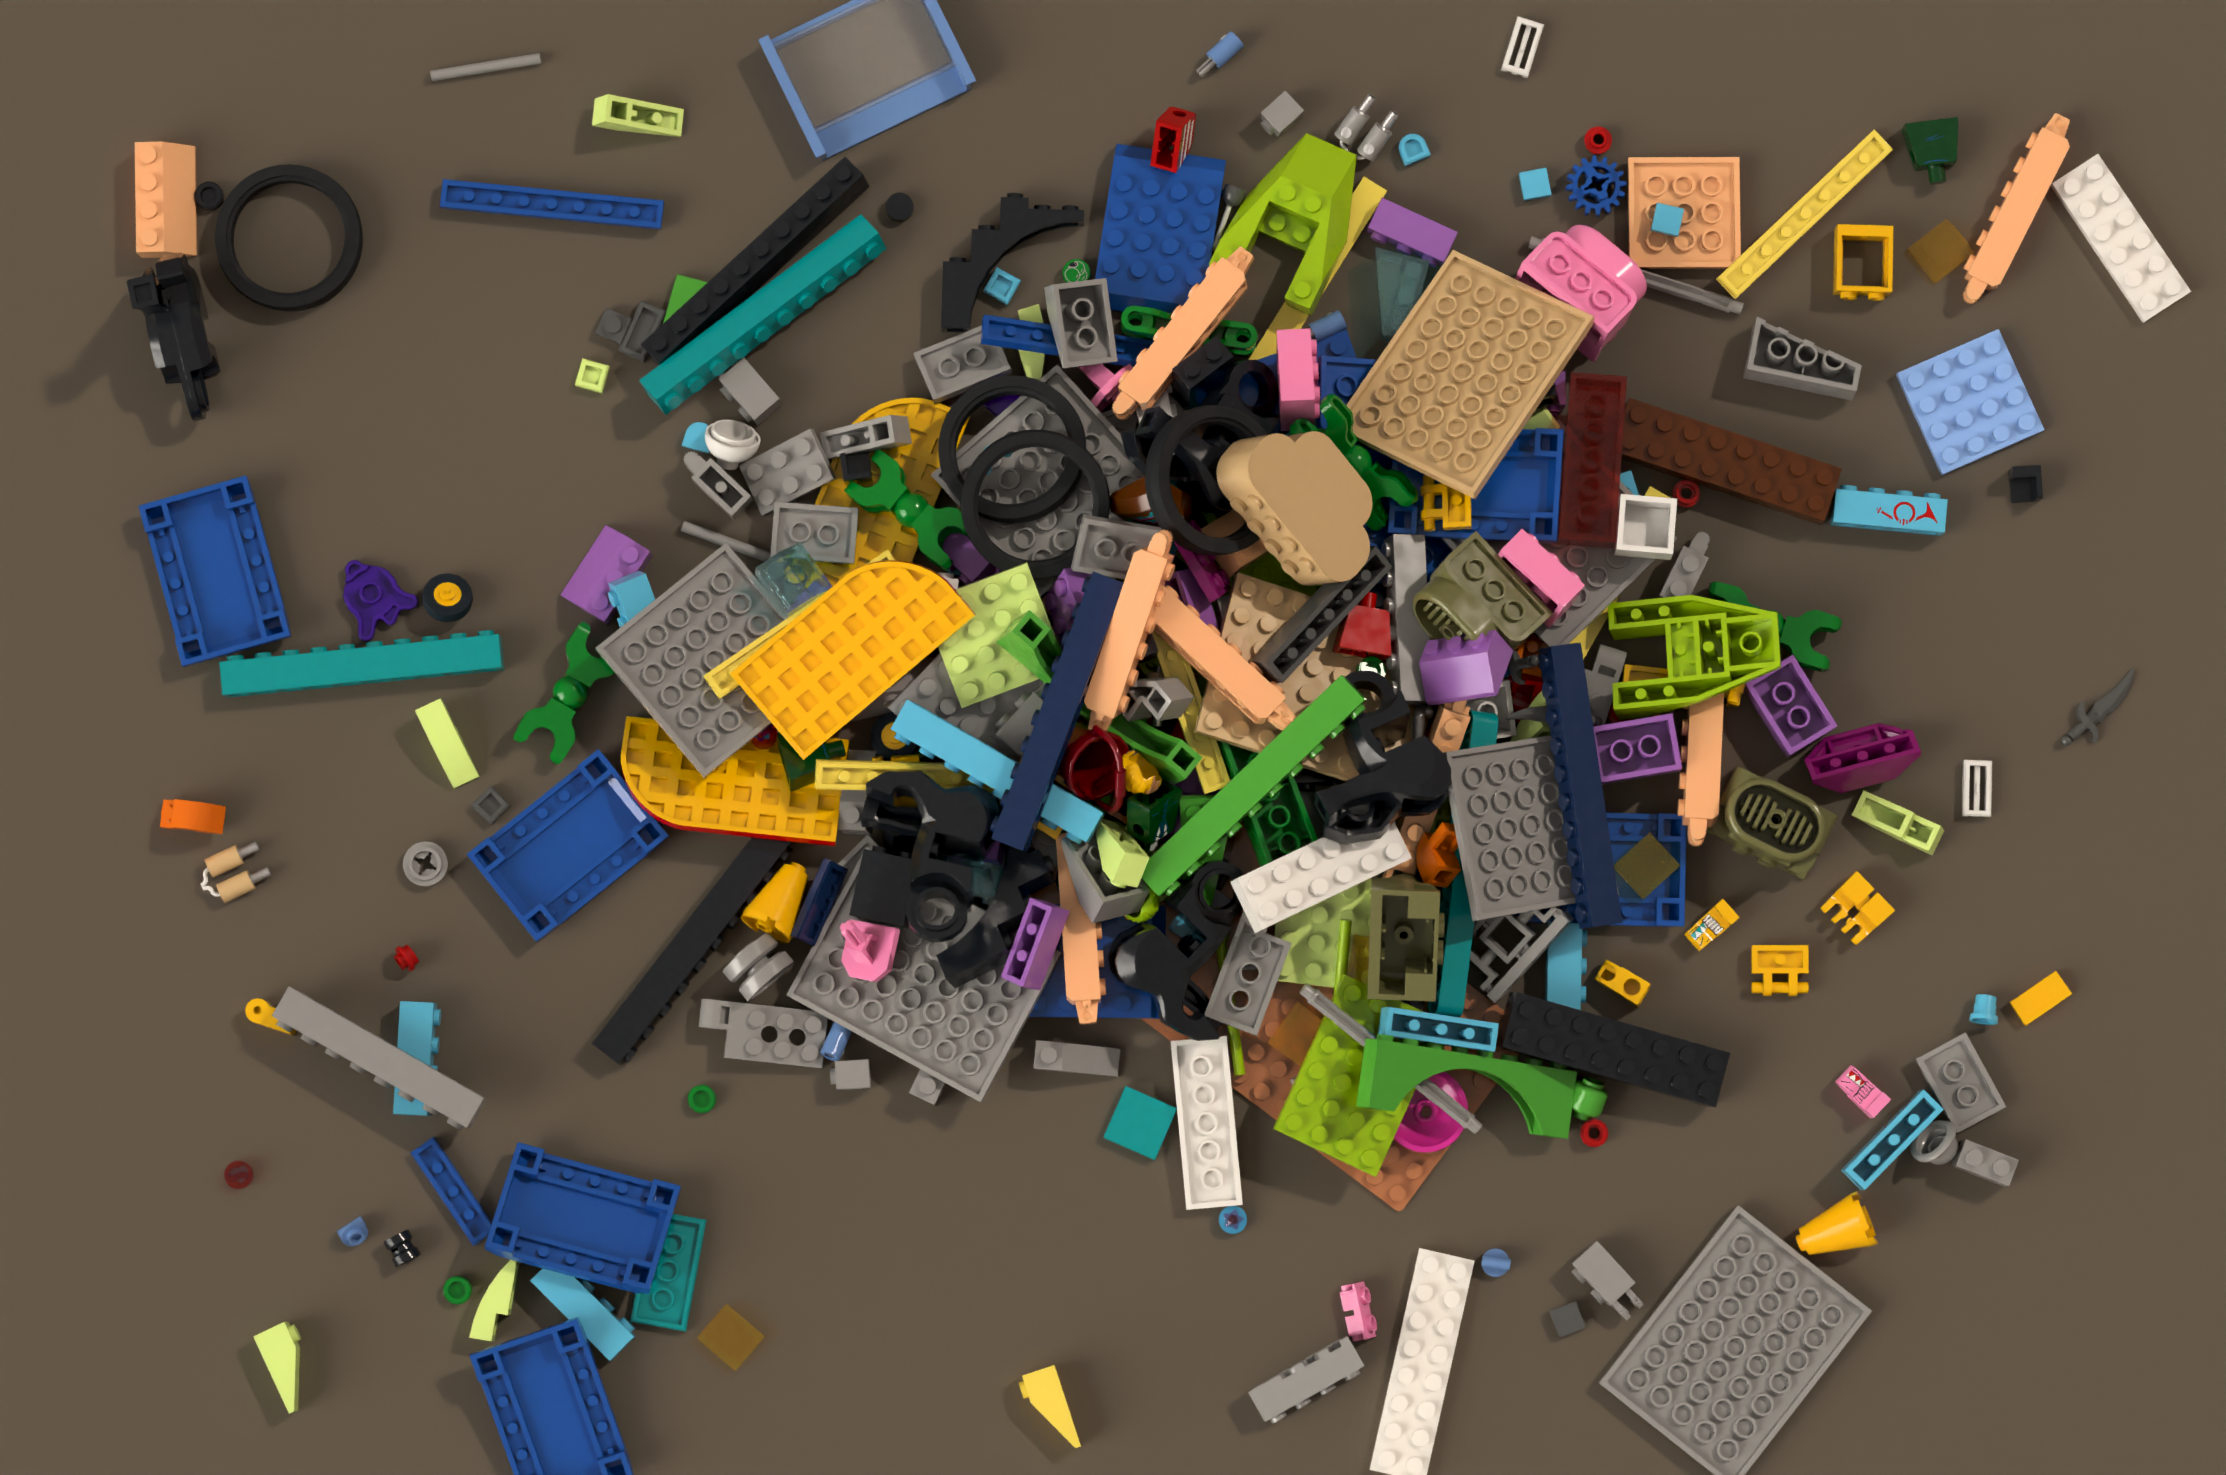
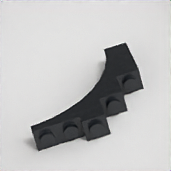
M1007 193V197H1001L1000 230H995V226L979 225L978 229H972L971 262H966V259L961 257H951L949 262L943 261L942 332L964 333L970 330L972 311L979 291L989 273L1005 255L1021 243L1041 233L1065 227L1084 226V210H1079L1078 206L1073 205L1062 206V210L1051 209L1050 205H1034V209H1029V198H1023L1021 193Z
M1032 841L1028 851H1022L1005 844L1003 873L997 892L987 911L972 930L956 944L936 955L946 980L954 988L1006 964L1013 945V940L1009 933L1019 929L1029 899L1031 898L1030 894L1056 882L1052 873L1056 870L1049 855L1044 856L1039 849H1035Z

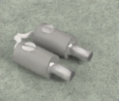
M1368 94L1359 108L1353 106L1334 134L1340 140L1342 149L1348 151L1344 143L1352 145L1370 119L1367 112L1376 100L1373 95ZM1390 110L1382 123L1375 122L1357 148L1358 153L1362 155H1357L1358 160L1366 158L1374 161L1392 136V132L1389 129L1399 116L1395 111Z

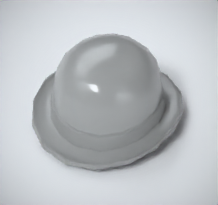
M1938 1120L1931 1122L1910 1143V1152L1913 1158L1920 1162H1931L1934 1165H1943L1950 1162L1958 1151V1142L1955 1138L1957 1129L1955 1125L1949 1121Z

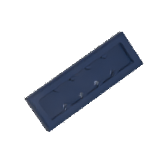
M826 858L823 859L790 936L815 946L847 874V868Z

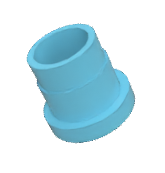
M1986 994L1976 995L1973 1013L1970 1014V1021L1982 1025L1998 1024V1016H1996L1997 997Z

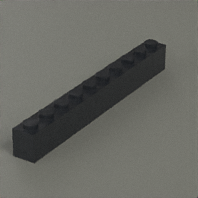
M846 157L840 160L641 343L647 355L659 366L747 300L870 187L864 175Z
M753 837L750 839L592 1043L594 1046L619 1065L624 1061L628 1064L638 1052L635 1048L641 1039L646 1041L655 1030L652 1024L658 1017L663 1019L672 1008L670 1001L676 994L680 997L690 984L687 982V979L693 972L698 974L707 963L704 957L710 950L715 952L724 941V938L721 937L727 928L732 930L741 919L739 912L745 905L748 906L758 895L756 891L762 883L766 885L776 874L773 869L779 861L784 863L792 854L793 849L790 847L793 842Z

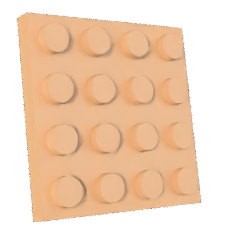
M1628 157L1629 257L1640 269H1727L1741 256L1740 157ZM1657 203L1684 209L1678 237L1650 231Z

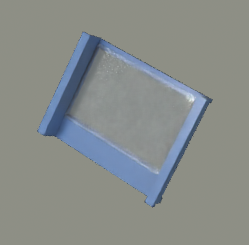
M852 0L771 40L768 35L758 39L816 159L821 157L822 161L971 90L972 84L976 82L937 0Z

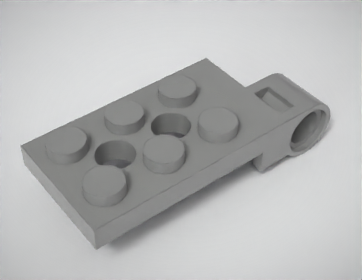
M1600 644L1592 671L1585 669L1591 715L1600 717L1603 721L1602 725H1605L1613 700L1612 683H1618L1627 652Z
M1243 910L1204 1015L1207 1018L1257 1036L1291 943L1265 933L1267 928L1255 933ZM1246 965L1255 966L1258 970V977L1253 981L1245 980L1242 976L1243 967ZM1242 991L1247 994L1248 1003L1245 1007L1239 1008L1232 1003V996L1235 992Z
M701 999L698 1027L727 1030L724 1058L820 1069L823 1066V1056L820 1054L826 1038L828 1018L820 1013L811 1010ZM766 1026L773 1027L777 1032L776 1039L771 1043L765 1042L761 1037L762 1029ZM794 1029L801 1030L805 1035L804 1042L799 1046L793 1045L789 1040V1034Z

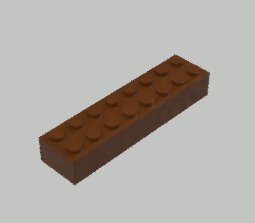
M1629 398L1626 402L1609 453L1610 456L1683 480H1691L1698 485L1818 525H1822L1826 519L1842 468Z

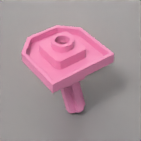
M1103 364L1079 366L1077 368L1099 390L1091 402L1102 412L1113 401H1116L1120 394L1118 389L1120 385L1118 383L1119 379L1125 371H1131L1133 367L1128 364L1115 375Z
M852 919L840 925L842 935L846 939L841 961L850 977L878 982L892 971L900 929Z

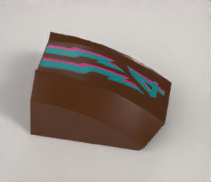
M1145 476L1110 495L1111 512L1126 522L1160 527L1149 506L1145 489ZM1170 483L1176 507L1183 518H1186L1192 514L1191 495Z

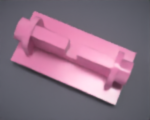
M1364 1281L1341 1286L1342 1292L1339 1293L1343 1311L1354 1310L1353 1316L1345 1317L1349 1337L1352 1336L1353 1342L1376 1337L1377 1322L1374 1315H1371L1369 1305L1371 1295L1369 1289L1365 1287Z

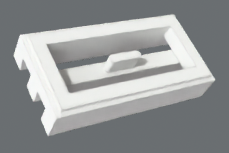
M1517 17L1501 68L1502 71H1509L1512 74H1519L1524 78H1528L1544 24ZM1523 24L1526 25V29L1515 64L1512 66L1509 65V61L1520 26ZM1533 27L1537 29L1525 69L1519 68L1531 28Z
M1963 760L1962 816L1991 817L1992 761ZM1970 766H1974L1973 810H1969ZM1980 766H1985L1984 811L1979 810Z

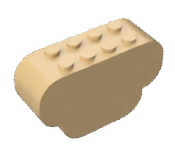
M1311 431L1288 436L1274 433L1246 438L1231 444L1221 456L1216 472L1217 482L1221 491L1230 501L1231 507L1245 519L1248 528L1263 541L1266 550L1273 554L1281 563L1282 569L1305 586L1348 581L1357 575L1367 562L1370 553V541L1363 525L1369 519L1372 511V495L1366 482L1328 436L1321 432Z

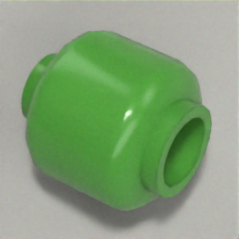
M1583 1077V1080L1576 1081L1572 1106L1573 1116L1588 1121L1589 1117L1601 1115L1608 1097L1604 1083L1591 1077Z

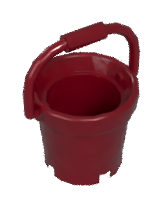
M1078 717L1058 774L1076 797L1086 801L1092 800L1100 809L1110 814L1118 812L1123 804V798L1126 796V769L1123 767L1122 756L1129 752L1128 745L1121 736L1107 730L1105 731L1098 725H1094L1091 730L1088 729L1089 723ZM1115 790L1116 803L1114 806H1109L1100 800Z

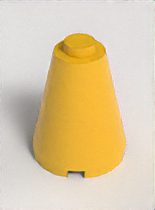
M791 862L790 865L784 864L745 908L741 920L756 932L761 929L766 933L769 932L777 942L789 943L793 938L790 934L798 918L808 881V875L805 873L806 869L795 862Z
M1858 1191L1849 1194L1799 1228L1800 1234L1796 1235V1240L1801 1251L1806 1250L1809 1255L1878 1244V1241L1873 1237L1876 1236L1866 1207H1861L1859 1202L1862 1198Z

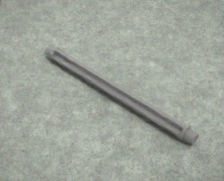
M1531 236L1528 248L1534 250L1545 238L1539 239ZM1641 269L1649 288L1702 303L1726 313L1741 314L1744 303L1734 300L1733 297L1703 290L1699 287Z
M1305 984L1299 993L1307 999L1309 1004L1331 1019L1363 1047L1365 1045V1038L1376 1039V1036L1346 1012L1342 1011L1318 989L1315 990L1309 984ZM1428 1078L1414 1087L1443 1109L1445 1113L1462 1125L1464 1129L1468 1128L1476 1134L1482 1127V1123L1475 1119L1474 1114L1466 1110Z

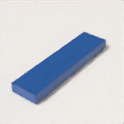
M431 1138L412 1151L411 1155L471 1244L475 1246L487 1238L492 1225L491 1219L436 1138Z

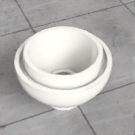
M719 420L707 426L705 431V443L709 451L717 458L716 463L726 470L737 469L739 463L750 459L760 446L761 438L751 426L740 421Z

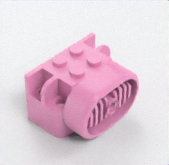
M1575 225L1566 233L1552 232L1521 263L1515 277L1516 280L1594 316L1593 326L1577 348L1593 363L1598 358L1602 348L1608 342H1611L1616 337L1618 331L1625 325L1635 304L1645 295L1647 290L1646 279L1638 265L1604 235L1585 225Z

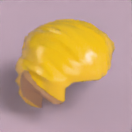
M1134 750L1124 754L1122 759L1123 767L1126 769L1127 791H1131L1133 794L1142 793L1148 795L1158 790L1162 783L1158 770L1143 758L1140 753Z

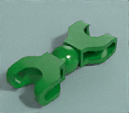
M1129 306L1121 315L1122 333L1128 337L1153 340L1156 332L1162 326L1166 327L1172 320L1170 318L1172 313L1149 307ZM1137 320L1141 322V325L1133 326L1129 322ZM1222 320L1203 343V345L1216 336L1233 356L1248 357L1256 348L1257 331L1254 326L1248 323ZM1238 337H1245L1248 339V341L1246 343L1238 342L1236 339Z
M1329 394L1322 399L1320 404V411L1327 421V428H1317L1307 419L1301 418L1291 424L1290 433L1294 435L1317 431L1325 434L1332 440L1368 485L1373 504L1366 524L1372 530L1379 531L1385 527L1388 521V514L1381 504V498L1391 497L1401 506L1408 507L1417 502L1418 491L1403 472L1395 469H1385L1377 461L1372 465V458L1368 450L1362 446L1354 445L1359 439L1355 436L1352 429L1354 423L1353 413L1338 396Z
M876 450L871 459L881 471L878 483L872 487L865 488L855 482H850L844 489L845 492L868 513L890 512L896 516L900 524L913 528L918 534V545L925 557L942 570L948 571L953 561L943 550L945 539L953 533H961L968 537L964 528L961 511L955 507L935 509L928 504V501L922 495L911 493L906 487V476L900 465L883 451Z
M1721 582L1709 584L1708 593L1713 599L1760 609V607L1751 605L1746 594L1737 586ZM1819 610L1805 612L1800 617L1787 616L1786 620L1777 612L1780 647L1786 649L1790 656L1793 655L1801 668L1817 672L1828 671L1830 667L1829 659L1827 656L1813 650L1810 638L1819 631L1837 632L1841 629L1842 620L1837 616Z
M585 621L578 624L565 645L569 666L565 672L566 675L559 678L554 684L552 690L553 698H550L545 706L527 711L513 735V740L519 743L527 740L529 735L537 728L549 729L555 739L550 759L556 765L563 761L575 742L572 718L576 713L574 710L582 707L586 702L588 688L591 687L596 679L605 678L615 673L603 658L593 657L587 652L585 644L591 627Z

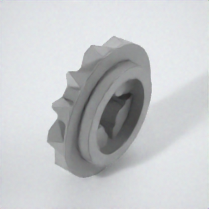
M424 841L414 844L407 850L403 859V869L407 878L414 884L428 887L439 883L446 875L448 867L445 851L437 844ZM432 853L430 863L436 867V870L426 869L420 875L422 866L415 859L425 860Z

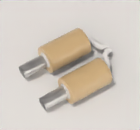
M256 841L240 849L236 845L231 846L204 859L207 868L203 871L204 881L200 883L203 890H209L214 896H221L224 903H227L256 889V882L271 876L268 867H265L253 874L246 870L216 884L218 892H215L210 886H205L208 882V871L213 878L244 864V857L259 851L260 849Z

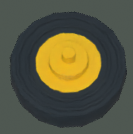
M447 573L439 574L428 581L423 590L422 600L424 609L429 616L442 622H454L463 618L470 611L473 595L471 587L465 579L458 575Z
M888 712L879 717L874 723L870 735L871 743L876 753L888 761H891V756L914 755V751L919 748V745L912 741L910 745H907L894 737L896 732L891 730V727L897 716L893 712Z

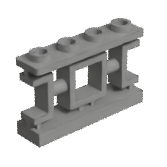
M1557 906L1551 907L1547 913L1540 909L1523 912L1518 916L1512 914L1474 921L1472 939L1485 927L1486 930L1479 938L1489 949L1480 957L1471 948L1470 960L1488 976L1480 988L1488 993L1487 996L1494 1003L1500 1001L1572 922L1574 918L1567 911H1562L1561 907ZM1534 914L1543 923L1548 922L1554 916L1556 919L1531 945L1529 942L1536 936V933L1526 923ZM1505 918L1525 935L1510 954L1490 936ZM1497 956L1506 964L1511 963L1517 957L1519 960L1496 986L1492 984L1500 974L1490 966V963Z

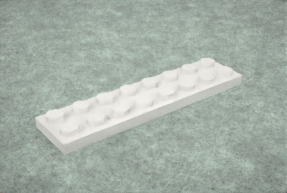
M1422 1248L1418 1250L1370 1470L1390 1475H1427L1474 1260Z

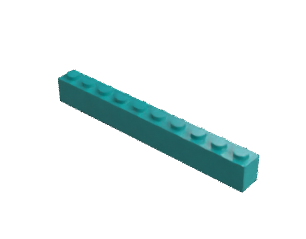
M862 214L857 216L641 378L639 381L648 396L665 415L677 408L682 402L700 391L706 384L721 375L738 360L744 358L750 351L768 340L770 336L789 324L806 309L812 307L814 303L833 291L850 276L856 274L858 270L870 261L877 258L887 249L880 234Z
M494 630L477 632L478 636L466 637V633H455L449 635L450 639L439 640L438 636L422 637V642L411 643V639L406 638L394 640L393 645H383L382 641L367 642L366 647L355 648V644L339 645L338 650L327 651V647L310 648V653L299 654V650L282 651L283 656H272L270 652L254 654L255 658L244 659L243 655L227 656V661L219 662L222 695L230 698L505 670L502 637L499 634H494Z

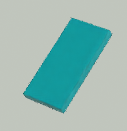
M673 1214L650 1293H635L630 1322L687 1331L707 1220Z

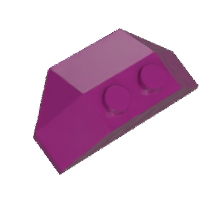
M1876 723L1824 737L1804 761L1813 784L1844 793L1896 779L1921 755V750L1913 730H1902L1894 726Z

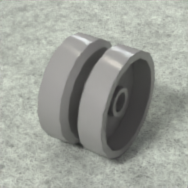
M769 932L748 944L722 971L732 983L740 981L747 975L749 976L739 987V992L748 1002L766 990L794 964V961L786 951H780L770 959L768 958L778 946V942Z

